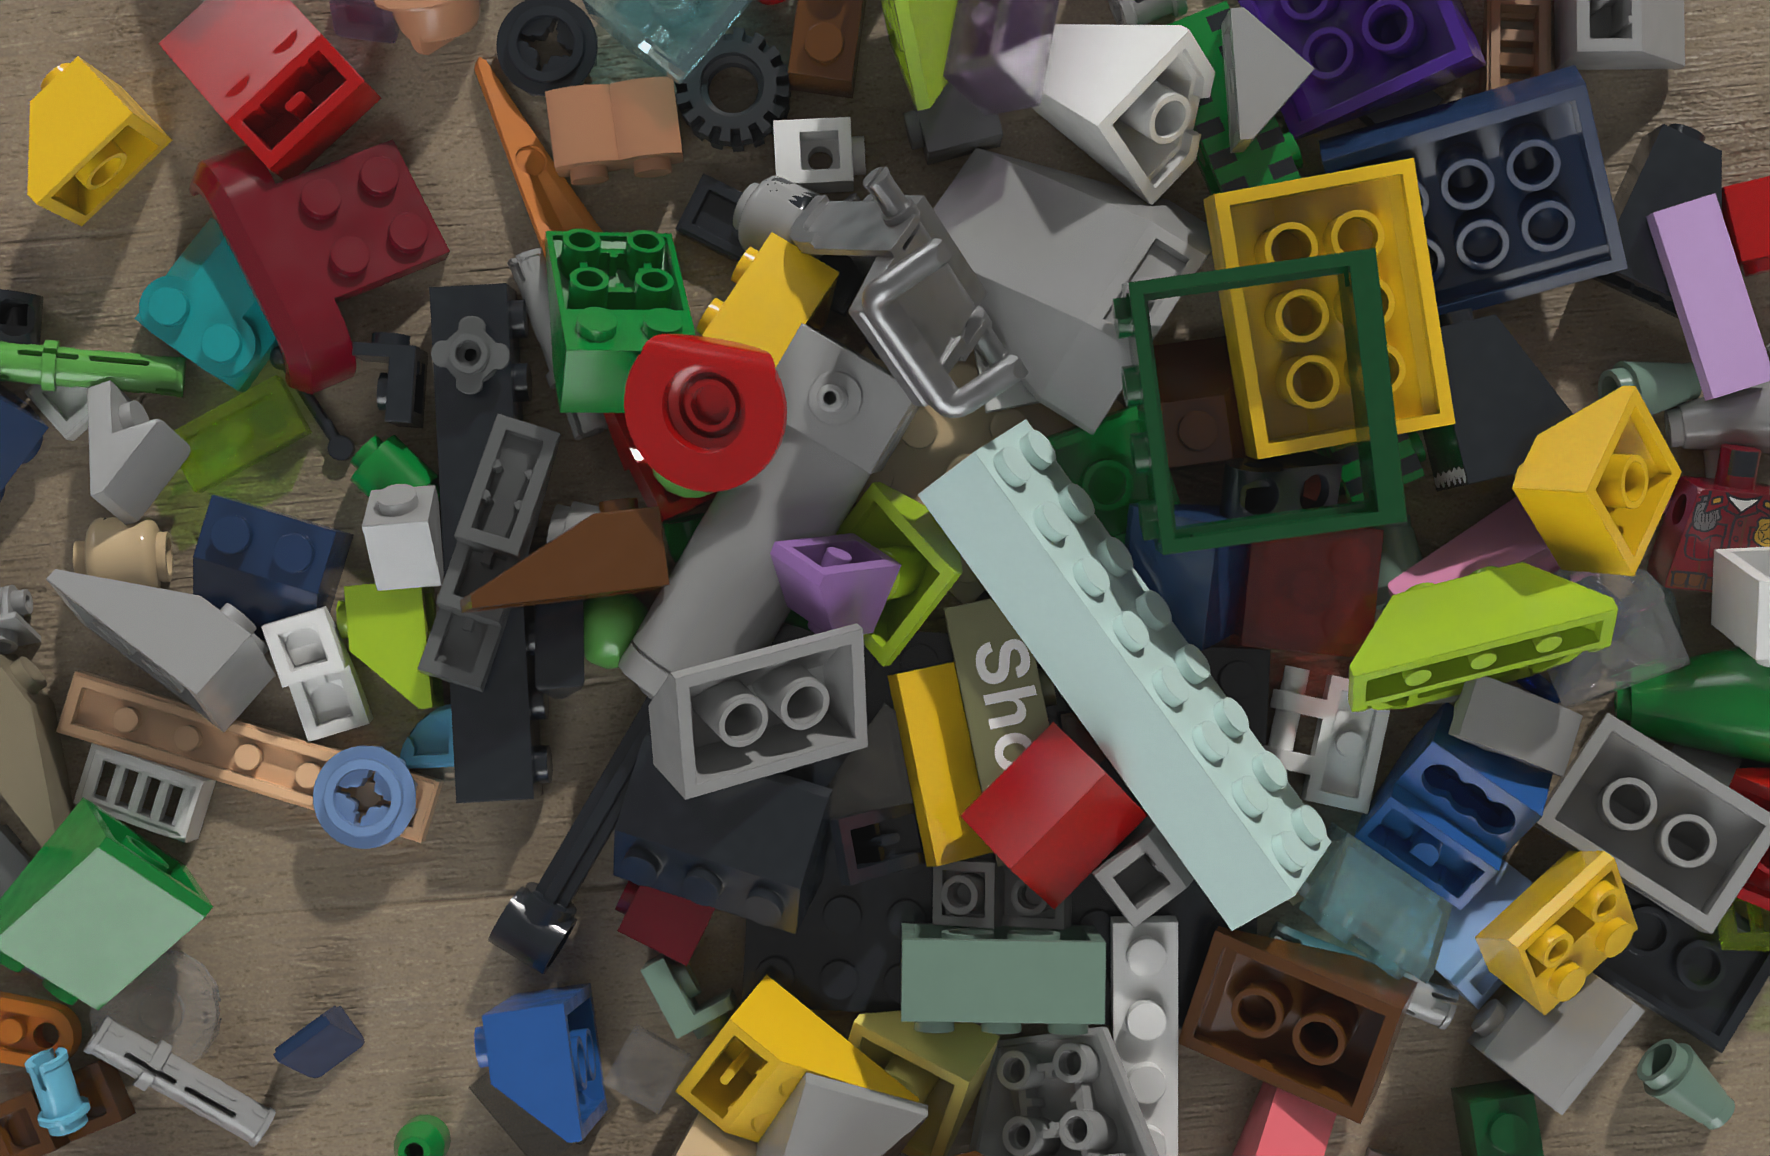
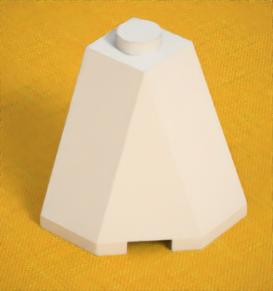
M1050 24L1006 70L1034 111L1151 206L1196 160L1201 134L1193 130L1200 98H1210L1215 71L1191 31L1182 25Z

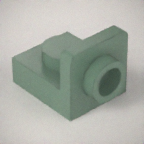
M662 953L648 960L640 970L677 1039L693 1031L697 1039H701L721 1029L730 1019L727 1012L735 1007L738 1000L733 989L730 988L699 1005L695 996L702 993L690 965L687 964L686 966L676 962Z

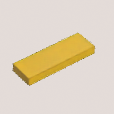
M954 662L888 675L927 867H938L992 853L991 848L960 816L981 794Z

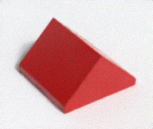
M1054 722L960 814L963 820L1004 864L1054 910L1148 816Z

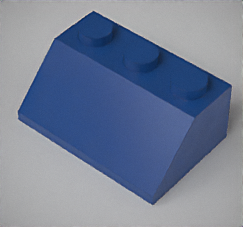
M591 983L514 994L483 1014V1026L475 1028L474 1044L478 1065L480 1068L489 1067L491 1085L566 1142L583 1141L608 1110Z

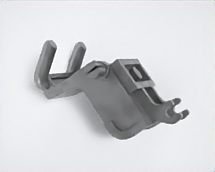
M878 167L871 171L863 180L864 187L870 192L863 201L860 200L856 193L849 195L844 201H830L826 195L815 196L791 227L790 236L802 253L847 255L853 260L865 280L849 309V314L865 335V342L875 358L884 362L914 406L926 407L930 405L944 417H964L1027 376L1029 372L1020 358L1014 355L1008 356V350L1002 345L991 328L992 320L984 308L978 306L987 295V291L924 195H904L891 176L887 167H884V169ZM975 349L983 365L990 368L961 388H958L949 376V372L957 361H966L972 350Z

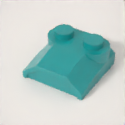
M212 217L188 245L168 273L152 281L141 295L139 313L135 320L202 369L239 392H247L269 361L271 351L279 346L217 221Z

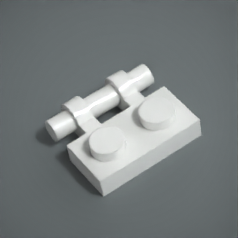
M1285 665L1280 690L1273 689L1270 707L1276 710L1268 746L1264 745L1263 748L1265 751H1269L1277 756L1283 764L1287 775L1288 770L1306 774L1301 799L1368 814L1390 710L1371 708L1363 712H1352L1348 703L1349 679L1334 675H1327L1322 699L1306 696L1305 691L1310 670ZM1301 714L1318 718L1310 755L1293 751Z

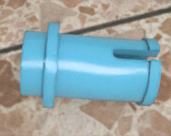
M58 1047L55 1053L53 1048L38 1052L24 1063L41 1107V1111L37 1115L39 1126L47 1128L51 1136H63L81 1129L88 1122L86 1113L91 1108L89 1099L79 1094L68 1061L67 1049L63 1047Z

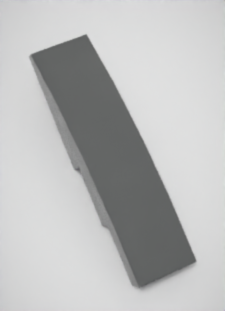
M497 414L454 535L457 539V544L436 601L439 610L418 666V670L421 673L480 692L484 691L511 608L461 614L460 600L528 556L559 447L560 433Z

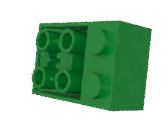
M587 229L545 231L552 361L560 413H625L624 393L627 378L638 355L641 354L644 344L659 334L696 336L672 233H655L649 230H637L631 233L593 232Z

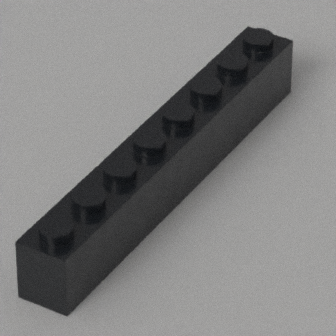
M507 283L429 287L432 347L438 341H447L457 332L462 318L476 316L485 322L486 333L496 343L506 345L510 351L508 366L503 370H497L493 377L483 382V388L480 392L471 395L459 391L456 387V378L446 367L435 365L433 362L444 578L457 544V539L454 535L497 414L523 421L522 402L532 400L531 369L529 363H520L519 338H528L529 317L526 311L525 299L517 300V292ZM469 349L465 353L467 361H473L477 357L474 349ZM538 518V522H537L536 528H538V526H539V518ZM533 605L511 608L483 692L450 682L456 803L535 799L543 795V784L552 782L553 764L550 745H541L539 720H546L549 717V696L535 687V618Z

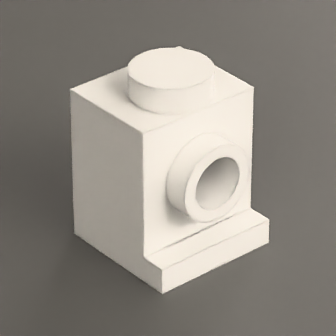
M850 117L773 120L776 176L799 184L815 193L852 192L854 191L853 175H866L864 136L851 137ZM817 152H824L832 158L833 163L829 169L814 170L808 163L810 157Z

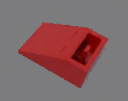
M205 0L158 43L231 129L272 172L283 180L303 172L382 99L291 0Z

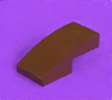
M100 1059L72 1071L80 1096H85L89 1099L91 1108L86 1113L88 1117L86 1125L67 1135L51 1136L47 1128L39 1126L37 1115L41 1111V1107L34 1088L0 1103V1156H44L72 1141L116 1124L135 1114V1109L118 1069Z

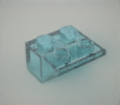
M1332 822L1326 830L1331 844L1298 890V893L1305 898L1298 908L1313 918L1316 924L1345 944L1348 943L1354 934L1355 937L1350 944L1395 979L1400 981L1406 971L1427 984L1435 971L1453 905Z

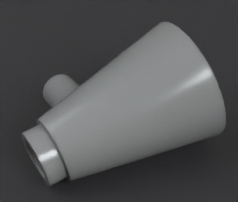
M1770 381L1705 401L1703 396L1680 404L1675 409L1665 410L1664 422L1669 447L1682 446L1683 449L1703 450L1706 478L1715 479L1722 444L1749 446L1760 449L1761 453L1770 454Z

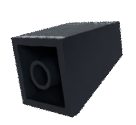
M1472 308L1439 315L1455 424L1422 430L1437 492L1515 474L1518 467L1525 461L1537 435L1573 415L1496 314L1474 319Z

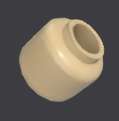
M144 516L138 522L125 525L117 517L95 519L87 530L86 539L74 542V573L161 588L162 582H171L173 575V549L170 533L168 531L160 532L157 523L153 519Z

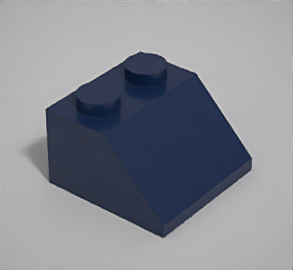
M212 494L193 555V595L202 596L219 610L226 603L232 605L257 627L254 634L261 640L266 641L261 628L265 624L325 606L329 613L331 612L354 534L237 499Z

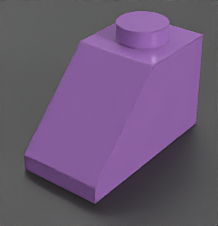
M854 533L776 541L770 552L787 607L808 620L807 626L815 634L856 623L863 628V634L873 633L902 565Z

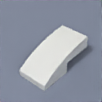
M326 606L271 622L261 627L282 688L287 686L290 688L308 742L370 724L373 715L343 639L340 637L335 622Z

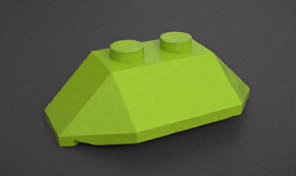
M1525 562L1500 568L1487 566L1461 578L1437 584L1426 582L1414 585L1405 592L1392 595L1349 666L1348 687L1349 706L1352 712H1363L1371 708L1376 710L1405 709L1460 695L1464 683L1473 679L1487 676L1507 683L1533 676L1570 662L1584 651H1588V653L1596 652L1610 647L1618 607L1612 597Z

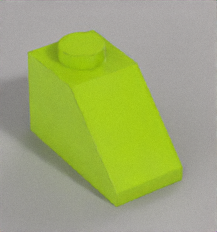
M375 583L344 586L345 600L338 601L336 619L340 637L342 639L348 638L349 651L418 709L444 706L442 679L423 674L418 670L436 618L434 586L377 591Z

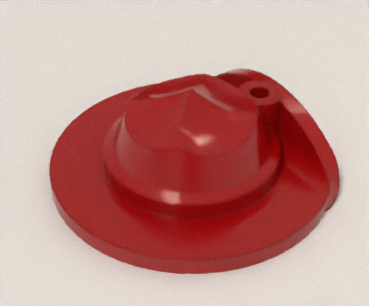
M659 334L644 344L641 354L638 355L627 378L624 393V411L630 436L644 460L658 474L676 485L701 492H718L736 488L761 473L778 452L787 424V401L771 354L765 350L717 338L684 334Z

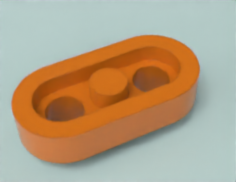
M0 991V1063L25 1067L24 1063L27 1059L38 1052L53 1048L54 1053L58 1047L66 1048L69 1055L68 1059L76 1053L82 1039V1027L72 1009L58 1002ZM45 1023L54 1025L58 1030L59 1037L56 1044L49 1043L44 1039L42 1028Z

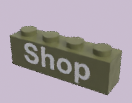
M993 599L943 609L981 793L1049 726L1046 707L1057 705L1053 682L1043 668L1037 669L1035 657ZM994 853L997 866H1004V862Z

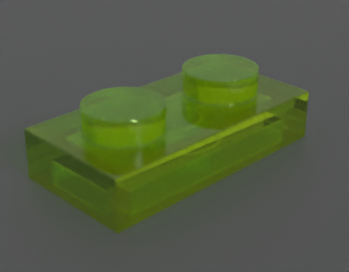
M278 375L272 376L174 430L190 445L191 452L181 465V469L196 493H203L312 433L284 379Z

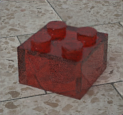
M1357 528L1248 543L1234 634L1230 637V645L1355 658L1375 622L1384 530Z

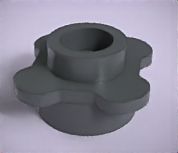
M467 316L460 320L458 331L447 341H438L433 345L431 357L435 365L446 367L456 378V387L459 391L471 395L480 392L483 388V382L493 377L497 370H503L508 366L510 351L506 345L496 343L486 333V324L482 319L476 316ZM469 349H474L477 353V357L473 361H467L465 358V353Z

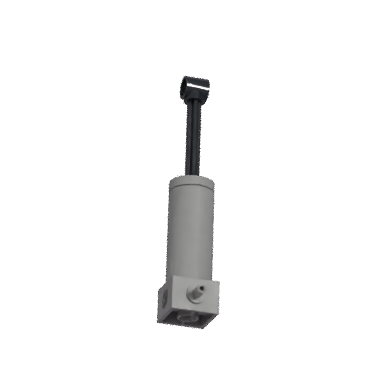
M801 323L776 367L787 401V424L778 452L769 465L756 477L736 488L716 493L668 576L670 585L661 588L634 634L633 640L630 641L619 660L618 667L647 695L645 701L539 883L529 882L515 893L489 936L488 941L541 974H545L575 927L577 919L574 916L577 909L572 900L616 827L642 741L648 732L651 733L648 705L669 673L771 646L792 610L786 605L770 555L774 542L836 535L870 475L883 470L920 407L913 405L890 371L817 328Z

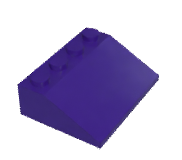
M1238 0L1240 7L1247 9L1315 68L1281 108L1289 132L1295 140L1430 92L1487 65L1461 0Z

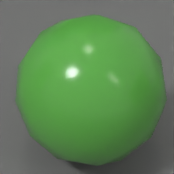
M632 593L585 599L584 657L591 664L605 669L619 668V660L630 641L633 640L634 634L648 612L647 606Z

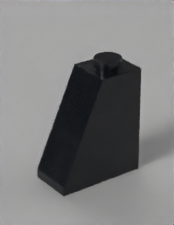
M1673 123L1669 126L1662 124L1642 137L1613 200L1628 268L1591 279L1678 318L1646 216L1653 212L1714 193L1722 212V151L1704 143L1706 138L1698 130L1686 125Z

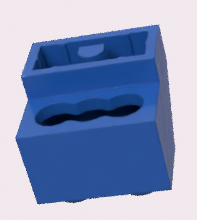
M1447 702L1439 708L1408 743L1371 800L1368 814H1362L1354 837L1459 910H1462L1499 872L1503 856L1542 818L1553 774L1541 772L1506 755L1483 750L1448 734L1454 717V706Z

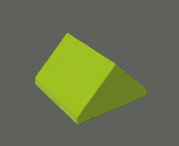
M873 482L842 523L836 535L854 533L902 564L874 632L863 634L864 646L885 667L893 663L957 581L963 570L961 554L925 505L882 482Z

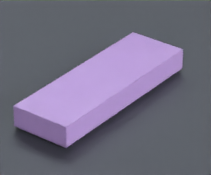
M1716 194L1707 195L1653 212L1646 216L1705 401L1770 381L1769 357Z

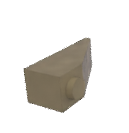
M0 654V794L39 845L43 847L74 809L60 733L56 732L58 721L55 706L43 690L47 686L46 679L33 662L23 656L19 658L16 654Z

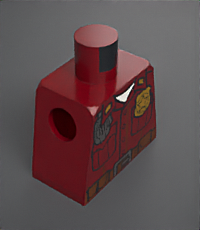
M1722 444L1715 479L1682 476L1677 481L1646 571L1665 588L1712 592L1714 549L1770 547V485L1756 483L1761 456L1760 449L1743 445Z

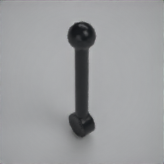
M277 346L270 353V362L274 368L283 370L286 374L285 362L280 347ZM296 390L328 438L329 455L339 461L350 459L355 453L354 442L349 437L339 434L314 394L310 395Z

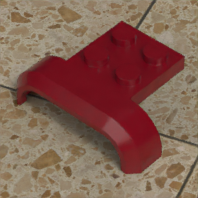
M393 139L279 183H275L266 165L247 145H243L200 161L189 186L191 195L196 196L200 194L211 209L274 333L285 362V380L288 386L310 395L352 378L356 373V358L352 355V341L337 303L444 261L450 253Z

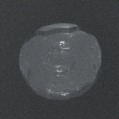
M168 949L99 1011L91 1007L89 1018L92 1032L94 1034L106 1015H109L114 1021L155 1044L160 1040L167 1042L173 1046L172 1054L193 1064L206 1055L219 1034L222 1019H219V1002H221L217 983L202 963L182 951Z

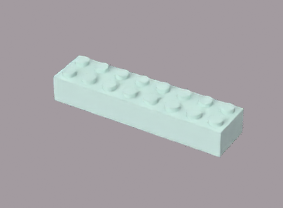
M1025 419L974 451L917 494L1230 929L1233 931L1294 897L1331 844L1322 818L1314 808L1304 805L1289 784L1286 770L1281 761L1273 753L1265 751L1250 730L1248 718L1242 707L1234 699L1226 697L1211 676L1210 666L1203 653L1196 646L1188 644L1174 625L1167 603L1158 593L1148 589L1133 568V560L1128 549L1117 538L1109 535L1094 514V505L1089 495L1079 485L1072 483L1057 463L1056 453L1050 441L1042 433L1034 430Z

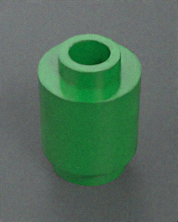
M375 435L350 460V463L357 469L350 481L368 498L371 490L384 489L395 484H408L413 487L436 485L440 503V485L437 483L439 476L396 435L389 437L386 441L381 440Z

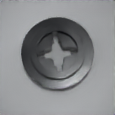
M525 0L515 6L501 23L496 42L497 57L502 70L511 83L532 97L537 95L545 96V92L549 90L584 84L592 68L597 66L598 37L587 14L570 0ZM557 24V42L563 49L567 50L571 57L564 54L562 57L551 56L548 64H544L542 71H540V55L524 39L531 42L535 40L546 41L549 33H553Z

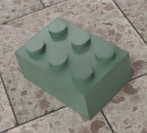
M901 923V1022H914L915 1031L923 1033H948L954 1031V1022L981 1023V1031L985 1033L1015 1034L1021 1032V1023L1048 1024V1032L1053 1034L1082 1035L1088 1033V1024H1105L1106 942L1094 925H1071V927L1063 930L999 926L993 929L932 925V923Z

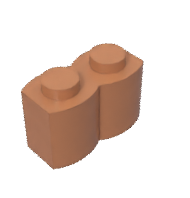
M673 77L638 78L611 84L570 86L545 92L554 167L559 177H570L571 184L582 186L604 183L609 180L608 172L621 169H634V176L638 178L660 177L672 173V164L684 162Z

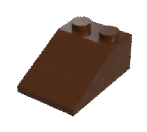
M1218 926L1214 932L1178 1039V1044L1361 1124L1378 1092L1418 982L1357 956L1243 931H1232L1229 928Z

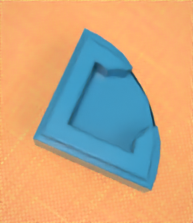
M451 704L436 708L417 723L405 740L400 758L405 760L408 769L454 767Z

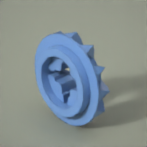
M355 746L334 755L320 770L313 789L314 810L323 829L336 841L353 848H376L391 842L403 834L417 811L416 789L418 784L406 767L405 760L398 758L383 747ZM373 771H375L373 781H375L374 792L384 796L383 799L390 801L391 805L384 804L382 806L375 805L370 807L359 823L361 814L358 811L360 806L359 800L350 797L351 793L341 791L342 787L348 789L364 786L367 779L372 777Z

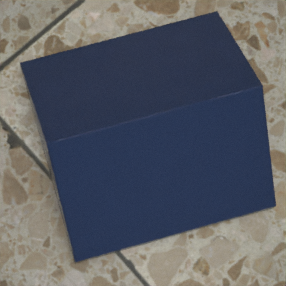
M1129 503L1124 545L1132 557L1133 568L1148 589L1158 593L1167 603L1172 615V622L1187 643L1203 651L1238 632L1250 543L1162 555L1155 549L1154 539L1143 540L1138 503ZM1173 504L1176 526L1228 519L1220 515V505Z

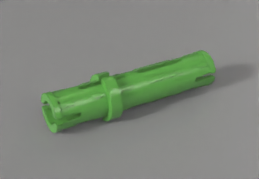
M45 340L44 345H27L0 341V381L3 382L12 381L41 385L43 391L56 392L58 386L89 388L110 380L122 392L153 393L182 398L184 395L186 357L151 356L137 353L60 347V341Z

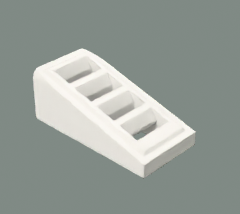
M92 743L73 803L78 804L84 797L118 820L187 843L199 838L216 781ZM105 761L116 765L107 797L95 794ZM132 770L138 772L130 802L127 804L121 802L120 798L128 772ZM151 778H155L161 782L152 811L142 807ZM177 786L182 788L183 791L173 818L166 816L165 812L173 787Z

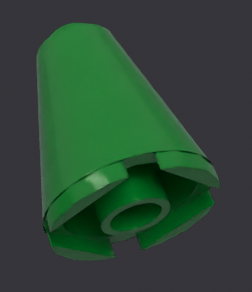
M1740 647L1629 669L1627 682H1615V717L1621 721H1627V725L1646 737L1770 766V667L1759 665L1754 658Z

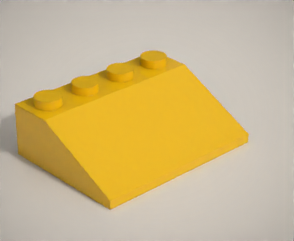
M1414 158L1218 193L1203 199L1215 270L1376 248L1397 434L1455 424ZM1337 275L1218 291L1246 456L1259 460L1357 442Z

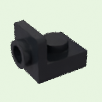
M373 332L371 343L353 342V356L366 362L389 363L388 373L381 372L377 383V406L380 411H385V422L398 427L423 428L428 353L417 346L410 345L411 336L399 333Z

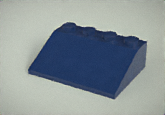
M1575 65L1319 141L1325 174L1414 158L1438 315L1472 308V311L1628 268L1587 86Z

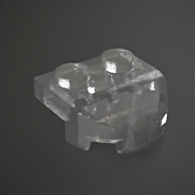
M1560 568L1554 573V575L1612 597L1618 607L1610 647L1596 652L1588 653V651H1584L1570 662L1547 670L1561 706L1569 709L1690 664L1689 656L1664 601L1665 594L1657 581L1647 571L1637 569L1635 576L1567 571Z

